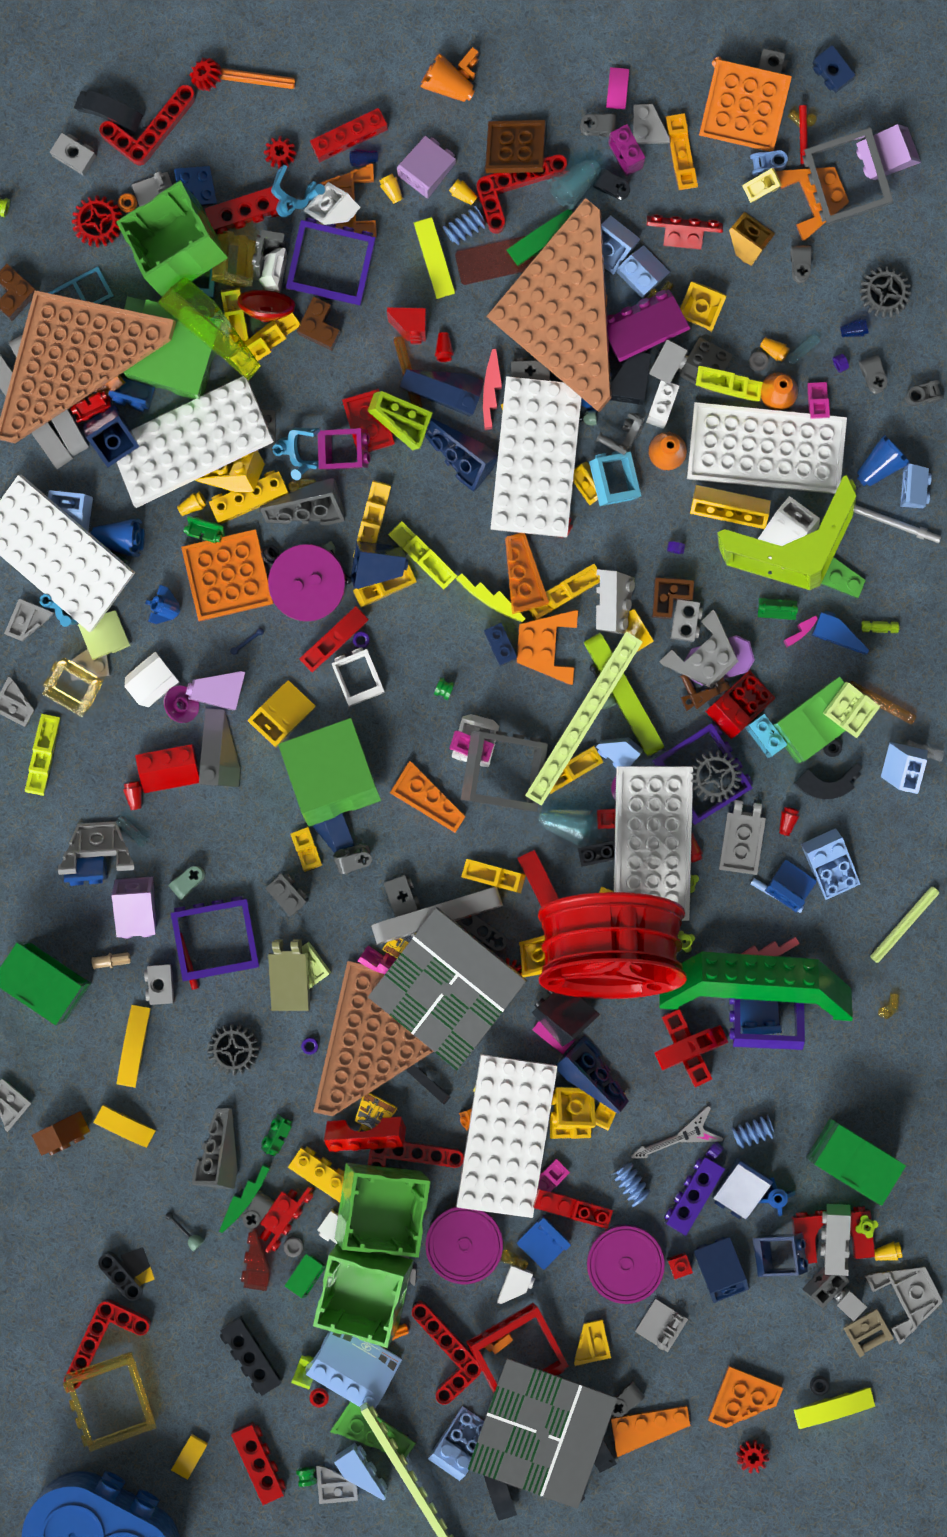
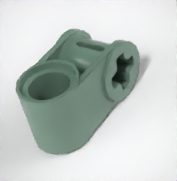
M199 866L190 867L168 886L182 900L204 879L205 872ZM192 870H193L194 872H195V871H198V872H199L198 875H197V876L199 877L198 879H197V878H193V879H192V877H191V876L193 875Z

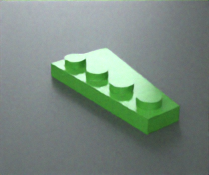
M833 557L821 584L859 598L865 579Z
M350 1401L330 1432L385 1452L361 1413L360 1407ZM376 1417L379 1423L383 1422L387 1427L388 1433L386 1434L389 1439L393 1438L398 1446L396 1450L399 1455L403 1454L406 1458L416 1442L380 1417Z

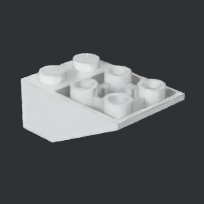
M789 496L777 510L758 539L783 546L816 531L819 528L820 518Z

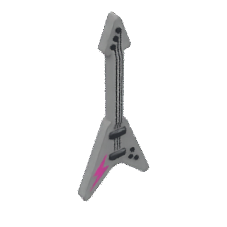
M707 1106L677 1135L648 1147L641 1146L631 1155V1158H647L649 1154L678 1142L723 1141L722 1137L703 1129L704 1122L711 1108Z

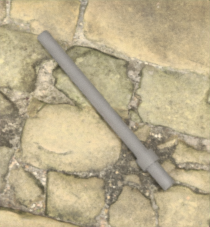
M855 505V513L915 534L917 538L923 540L925 538L936 543L940 542L941 536L927 531L928 529L921 526L918 528Z

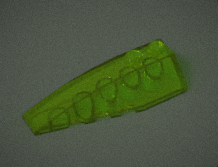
M186 277L170 287L158 301L161 308L248 381L261 367L215 301Z

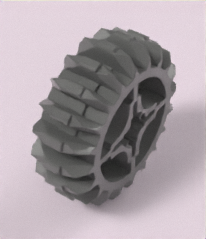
M886 266L883 272L882 268L878 267L877 273L871 270V276L866 275L864 277L866 281L861 282V286L864 288H861L859 293L865 295L861 296L860 300H866L863 304L864 308L868 305L870 306L868 313H871L872 310L876 311L875 317L879 315V312H881L882 318L886 317V313L892 318L893 311L899 315L900 309L904 310L906 308L905 304H908L910 301L907 297L911 295V292L906 290L911 286L910 284L904 285L908 278L904 277L901 279L902 272L896 275V268L889 272V267ZM887 278L884 285L872 284L877 279ZM893 281L898 285L900 295L892 288ZM887 285H888V288H887L888 292H887V293H890V294H887V295L884 297V299L882 300V298H883L882 293H883V292H881V291H883V290L887 287ZM870 290L878 296V304L872 299ZM895 299L898 301L893 306H883L886 300Z
M709 751V758L703 753L702 757L704 760L701 761L697 758L696 762L699 765L692 764L691 767L696 769V772L691 773L695 776V779H692L691 782H696L697 784L692 789L696 790L699 788L700 791L697 793V796L704 793L703 800L706 801L708 796H711L710 801L712 803L715 797H718V802H722V795L728 800V792L732 795L735 794L732 787L739 789L740 786L735 784V781H741V778H736V774H740L741 770H734L739 764H731L734 760L733 757L726 760L728 753H724L723 757H720V751L716 752V756H713V752ZM710 761H721L728 767L717 770ZM705 764L709 775L706 779L700 781V770ZM710 767L715 773H721L724 771V773L721 774V777H719L720 785L718 784V782H716V780H710L706 782L708 779H710V776H712V771ZM731 772V782L725 789L722 778L725 774ZM714 783L720 792H709L703 786Z
M231 1023L230 1030H228L226 1025H223L224 1032L222 1033L220 1029H217L216 1033L219 1036L211 1035L215 1042H208V1045L213 1046V1049H208L207 1053L214 1054V1056L209 1057V1060L216 1059L217 1062L212 1066L221 1065L218 1069L219 1072L226 1068V1075H229L230 1070H233V1076H236L237 1069H239L241 1074H244L243 1067L250 1070L251 1067L248 1063L250 1062L253 1065L256 1063L252 1057H259V1054L253 1053L254 1050L260 1049L259 1046H253V1043L258 1042V1039L251 1040L250 1037L254 1033L251 1032L247 1035L248 1027L241 1031V1024H238L237 1029H234V1024ZM230 1034L228 1046L218 1048L220 1040L225 1035ZM235 1034L242 1036L247 1041L248 1046L239 1045ZM231 1044H234L235 1048L242 1050L236 1051V1055H232V1052L227 1049L231 1048ZM249 1052L247 1059L242 1064L237 1065L238 1054ZM218 1053L227 1054L230 1057L231 1065L222 1061Z

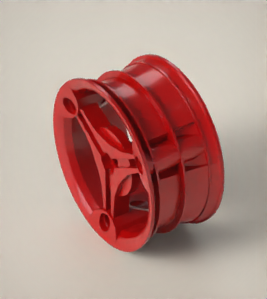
M625 892L581 894L557 899L545 904L538 911V918L542 922L541 926L545 935V941L542 943V951L545 953V964L542 967V973L539 975V984L543 988L558 994L594 999L645 997L666 993L685 984L687 976L683 971L682 964L677 961V953L682 949V942L678 937L682 920L685 917V909L679 903L667 898Z

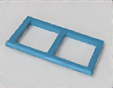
M99 266L48 292L49 294H55L73 284L81 300L86 301L76 282L97 272L108 295L93 303L100 304L114 297Z

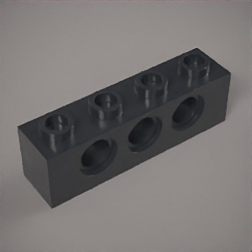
M242 1316L221 1328L220 1332L222 1334H220V1338L225 1345L228 1343L231 1347L230 1353L235 1361H240L242 1365L240 1368L245 1377L249 1376L252 1380L251 1386L256 1393H260L263 1396L282 1383L281 1377ZM241 1336L245 1342L242 1345H237L234 1338ZM245 1353H253L255 1360L247 1361ZM263 1369L265 1376L262 1378L257 1377L255 1370Z

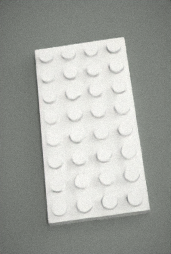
M244 375L201 396L200 399L190 401L132 429L131 431L140 447L117 461V465L133 505L137 508L274 441L250 383Z
M506 376L491 530L567 537L581 397L564 382Z
M695 402L687 479L835 494L841 482L847 417L830 416V418L810 419V414Z
M18 475L0 500V556L44 594L49 595L52 601L88 632H92L135 572L24 476Z
M617 766L614 892L640 893L670 899L679 903L685 909V917L682 921H689L693 782H691L693 775L691 773L693 772V767Z
M484 1054L480 1055L456 1207L533 1218V1204L538 1189L557 1065Z

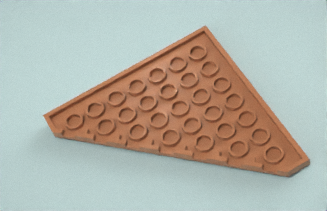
M585 198L486 317L595 410L600 412L612 398L605 302V270L602 248V216L600 209Z
M34 291L0 417V440L17 443L170 342L176 321Z
M347 961L314 1113L333 1117L434 1052L368 998L385 974L374 971L363 964Z

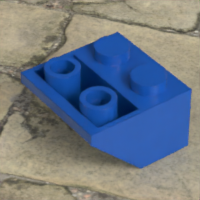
M106 856L77 858L76 874H64V882H69L70 886L84 885V881H89V884L103 883V879H107Z

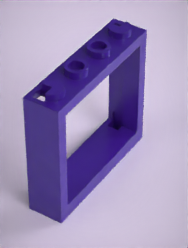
M306 218V221L301 220L286 288L362 306L377 238L372 237L373 233L362 231L359 234L354 233V228L343 226L342 230L335 228L336 224L320 225L317 224V220ZM306 228L368 242L357 296L294 282Z
M711 723L652 762L655 766H666L663 760L708 732L721 753H728L726 760L733 757L730 753L733 750L727 741L723 742L721 739L722 733L717 725L713 726ZM736 757L731 762L732 765H734L735 763L739 764L738 767L734 768L735 771L741 770V768L743 767L739 759ZM742 770L740 774H736L737 778H741L740 783L743 788L736 791L734 795L731 794L728 800H722V802L717 803L698 816L692 808V825H696L753 789L751 786L753 782L749 775H744Z
M242 896L231 898V902L224 903L222 899L212 901L211 906H205L204 903L193 905V909L186 910L185 906L174 908V912L171 913L183 981L259 967L247 899H242ZM242 906L252 961L187 972L177 918Z
M729 998V1004L733 1005V1010H730L729 1022H733V1028H730L729 1032L730 1039H733V1047L803 1050L805 1043L804 1003L794 1002L795 1036L741 1034L740 999Z

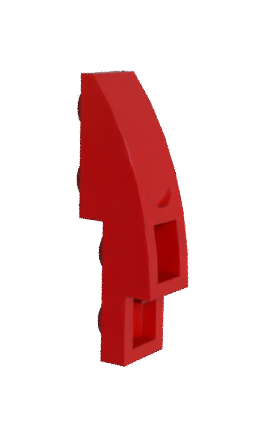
M355 606L299 658L300 661L313 673L369 619Z
M721 1025L680 1040L654 1054L663 1071L728 1043V1040Z
M539 1188L537 1189L533 1204L535 1209L608 1229L613 1212L611 1209Z

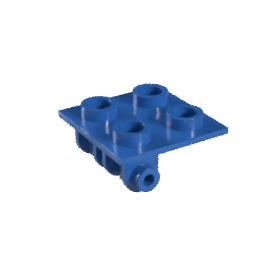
M210 166L174 169L176 183L181 180L201 205L217 203Z

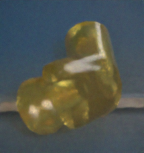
M792 110L787 117L800 128L799 114ZM814 114L807 115V127H812L815 125L817 117Z
M666 281L659 291L668 289L671 291L674 285ZM652 289L648 297L651 298L655 296L656 293H658V291L656 289Z
M300 478L299 480H293L288 485L289 490L294 492L315 483L316 479Z
M890 993L889 1005L885 1008H879V1017L888 1019L898 1011L900 994Z
M509 1250L502 1251L501 1260L503 1263L516 1265L522 1270L528 1267V1262L516 1253H511Z

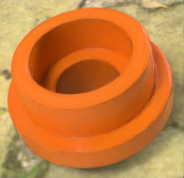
M125 193L120 196L118 206L123 212H132L137 207V199L134 195ZM126 200L131 201L130 206L124 205Z

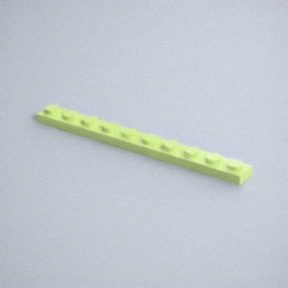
M628 632L624 634L525 795L526 797L542 806L642 644L641 640Z
M367 1402L360 1406L361 1413L437 1536L454 1537L452 1534L449 1535L446 1529L448 1527L442 1518L439 1520L436 1513L438 1511L433 1502L429 1504L426 1499L428 1495L423 1486L419 1487L416 1483L418 1478L414 1471L408 1470L406 1466L408 1462L404 1455H399L397 1452L398 1446L393 1438L389 1439L386 1434L388 1433L387 1427L383 1422L379 1423L376 1418L378 1413L373 1406L370 1407Z

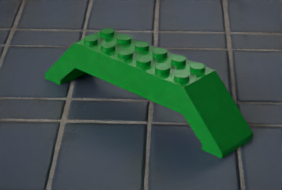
M702 951L681 963L683 971L687 976L685 984L675 990L659 994V1008L678 1010L679 1006L699 996L817 1004L832 1015L833 1020L852 1021L851 987L819 959Z

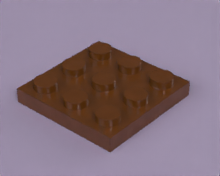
M545 120L488 121L486 173L543 172Z

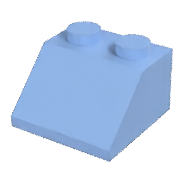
M610 215L601 224L603 234L602 248L604 268L614 275L617 268L633 251L640 238Z
M644 245L632 253L617 268V273L642 299L670 274V271Z
M908 464L903 469L900 507L924 508L926 504H929L930 493L927 492V486L931 484L929 468Z

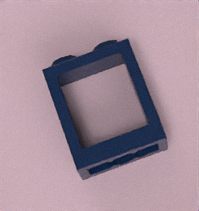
M803 1233L761 1235L753 1238L758 1277L795 1276L808 1272V1260L805 1253L806 1242L803 1238ZM792 1240L795 1268H773L770 1241Z

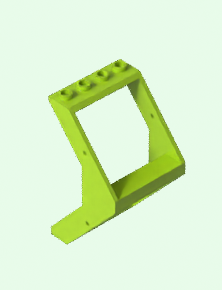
M847 475L843 476L818 530L783 546L725 529L717 532L719 550L726 565L807 590L819 587L855 512L856 486L853 480H849Z

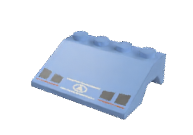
M329 1331L313 1361L307 1364L306 1375L359 1407L367 1402L370 1407L376 1408L397 1371L402 1358L382 1346L362 1341L351 1335Z

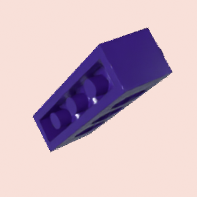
M705 1156L702 1159H697L693 1167L696 1170L692 1176L690 1174L687 1176L684 1182L686 1187L683 1192L679 1191L674 1199L676 1204L673 1209L669 1208L664 1216L666 1219L665 1223L685 1236L725 1170L724 1167ZM701 1173L708 1175V1180L705 1183L698 1181V1176ZM691 1190L698 1191V1197L694 1200L688 1198V1193ZM685 1206L689 1209L686 1216L678 1214L680 1207Z

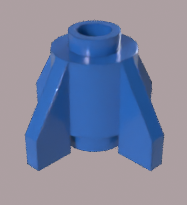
M160 585L157 592L160 596L154 597L152 601L146 600L145 602L154 611V613L150 614L148 622L153 624L172 620L180 613L179 603L167 587Z
M774 1177L770 1178L773 1182L771 1184L772 1188L767 1192V1196L762 1197L758 1203H769L772 1207L777 1208L778 1216H783L782 1207L786 1205L788 1198L796 1194L794 1190L785 1192L777 1187ZM780 1195L781 1198L776 1202L774 1200L775 1196Z

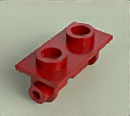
M99 391L88 397L91 403L88 404L86 399H83L71 407V411L73 414H76V422L86 421L92 415L105 412L111 407V397L107 396L105 391Z

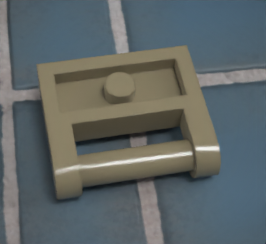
M877 1309L870 1311L843 1327L860 1358L865 1355L864 1353L883 1342L893 1340ZM879 1330L883 1331L882 1335L862 1346L859 1345L858 1342Z

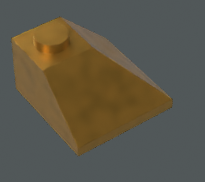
M746 212L740 216L729 230L736 256L750 266L754 264L775 235L774 232Z

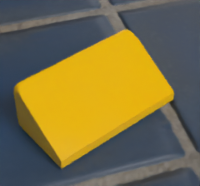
M584 462L574 469L573 483L590 506L598 500L590 465L588 462Z
M635 609L629 611L626 632L642 641L637 650L638 652L653 643L654 640Z

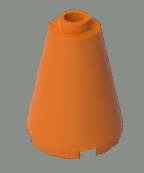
M439 53L434 59L436 60L435 64L430 65L420 87L465 102L466 99L470 101L475 92L473 90L474 85Z
M778 372L770 374L763 380L761 399L765 406L772 410L781 411L794 404L797 399L798 388L791 376Z
M664 432L658 434L649 445V457L652 463L661 470H673L679 467L686 458L687 449L685 442L675 433Z

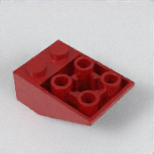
M749 670L705 712L730 739H733L775 697Z

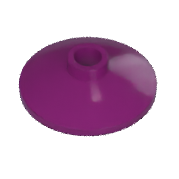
M185 686L172 687L166 692L164 697L166 713L171 719L179 723L192 721L199 712V702L188 699L189 695L186 694L187 687Z

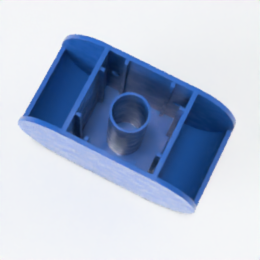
M77 1471L56 1478L46 1486L25 1518L22 1529V1537L180 1536L171 1517L164 1510L157 1507L160 1500L155 1495L141 1489L137 1495L123 1489L125 1480L109 1471H105L102 1477L91 1472Z

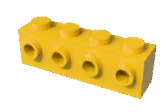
M273 470L264 474L265 477L258 480L256 488L252 492L237 493L229 490L230 493L226 495L221 493L213 496L209 504L218 524L221 525L289 494L280 472L275 473Z
M696 485L690 514L765 529L771 500Z
M301 1147L288 1168L340 1202L345 1171L341 1168L336 1170L331 1166L332 1163L324 1157L320 1159L315 1156L316 1152L310 1147Z

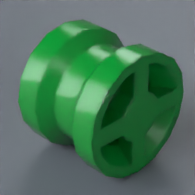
M441 677L434 695H441L445 700H448L455 683L447 682Z
M304 1467L296 1470V1474L299 1476V1487L317 1484V1478L314 1476L315 1467Z

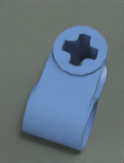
M782 150L759 152L750 155V159L753 160V175H761L771 168H774L775 172L782 171L788 161L787 154ZM776 157H781L784 160V163L781 165L775 164L774 159Z

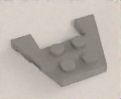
M714 610L701 621L713 635L684 662L671 650L659 661L663 666L688 676L690 679L709 688H712L739 662Z
M116 821L77 824L69 842V848L65 851L63 861L58 866L59 875L76 874L77 858L116 855L117 871L134 870L133 860L130 857L128 848H126Z
M925 1266L865 1275L873 1292L892 1284L908 1316L907 1320L891 1327L899 1344L903 1343L917 1329V1326L943 1302Z

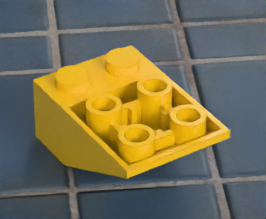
M258 450L195 481L237 493L252 492L256 488L265 463Z
M288 680L247 721L277 748L278 744L282 743L316 706Z

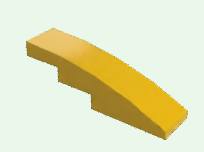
M293 312L287 317L271 321L229 356V359L241 373L271 353L273 347L284 341L286 335L299 327L300 321Z
M375 480L372 481L357 541L377 544L392 485Z
M592 564L546 591L549 604L530 609L529 611L535 620L542 618L600 583V575H597L596 565Z
M131 1005L117 1085L136 1088L151 1011L150 1008Z

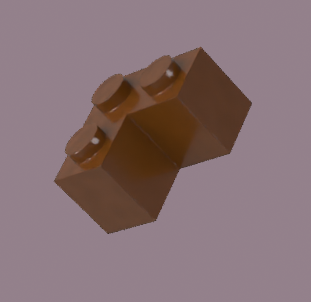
M6 264L0 270V285L7 290L0 298V311L13 321L32 301L34 291L36 290Z
M313 297L297 329V333L333 351L340 336V330L325 323L332 309L331 305Z
M655 578L652 618L671 619L673 600L692 601L694 580Z
M81 1111L32 1134V1137L41 1156L47 1153L51 1156L70 1147L71 1141H74L76 1144L84 1140V1135L89 1133L90 1130Z

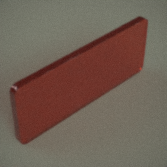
M523 236L457 251L455 258L461 283L468 285L524 272L537 255L532 256L520 266H517L506 250L526 237Z

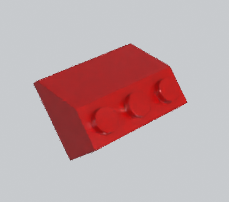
M387 307L388 322L406 341H410V344L415 345L422 344V341L426 342V308Z
M192 744L135 755L144 793L199 783V770L194 745Z

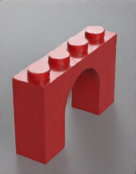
M865 1206L853 1207L854 1210H850L853 1256L855 1259L875 1257L873 1237L867 1238L865 1234L857 1233L855 1230L861 1216L866 1215L871 1220V1212L869 1209H865ZM816 1210L815 1214L809 1215L807 1212H797L796 1216H791L793 1234L803 1233V1238L806 1242L805 1253L808 1264L817 1263L815 1238L819 1229L826 1224L822 1223L823 1211L826 1212V1210Z

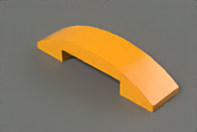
M685 113L666 116L678 189L696 188L698 183L692 161Z

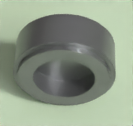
M763 352L753 353L749 359L751 369L758 372L763 371L768 365L767 355Z
M291 1237L286 1240L284 1251L288 1256L297 1257L302 1253L303 1243L299 1238Z

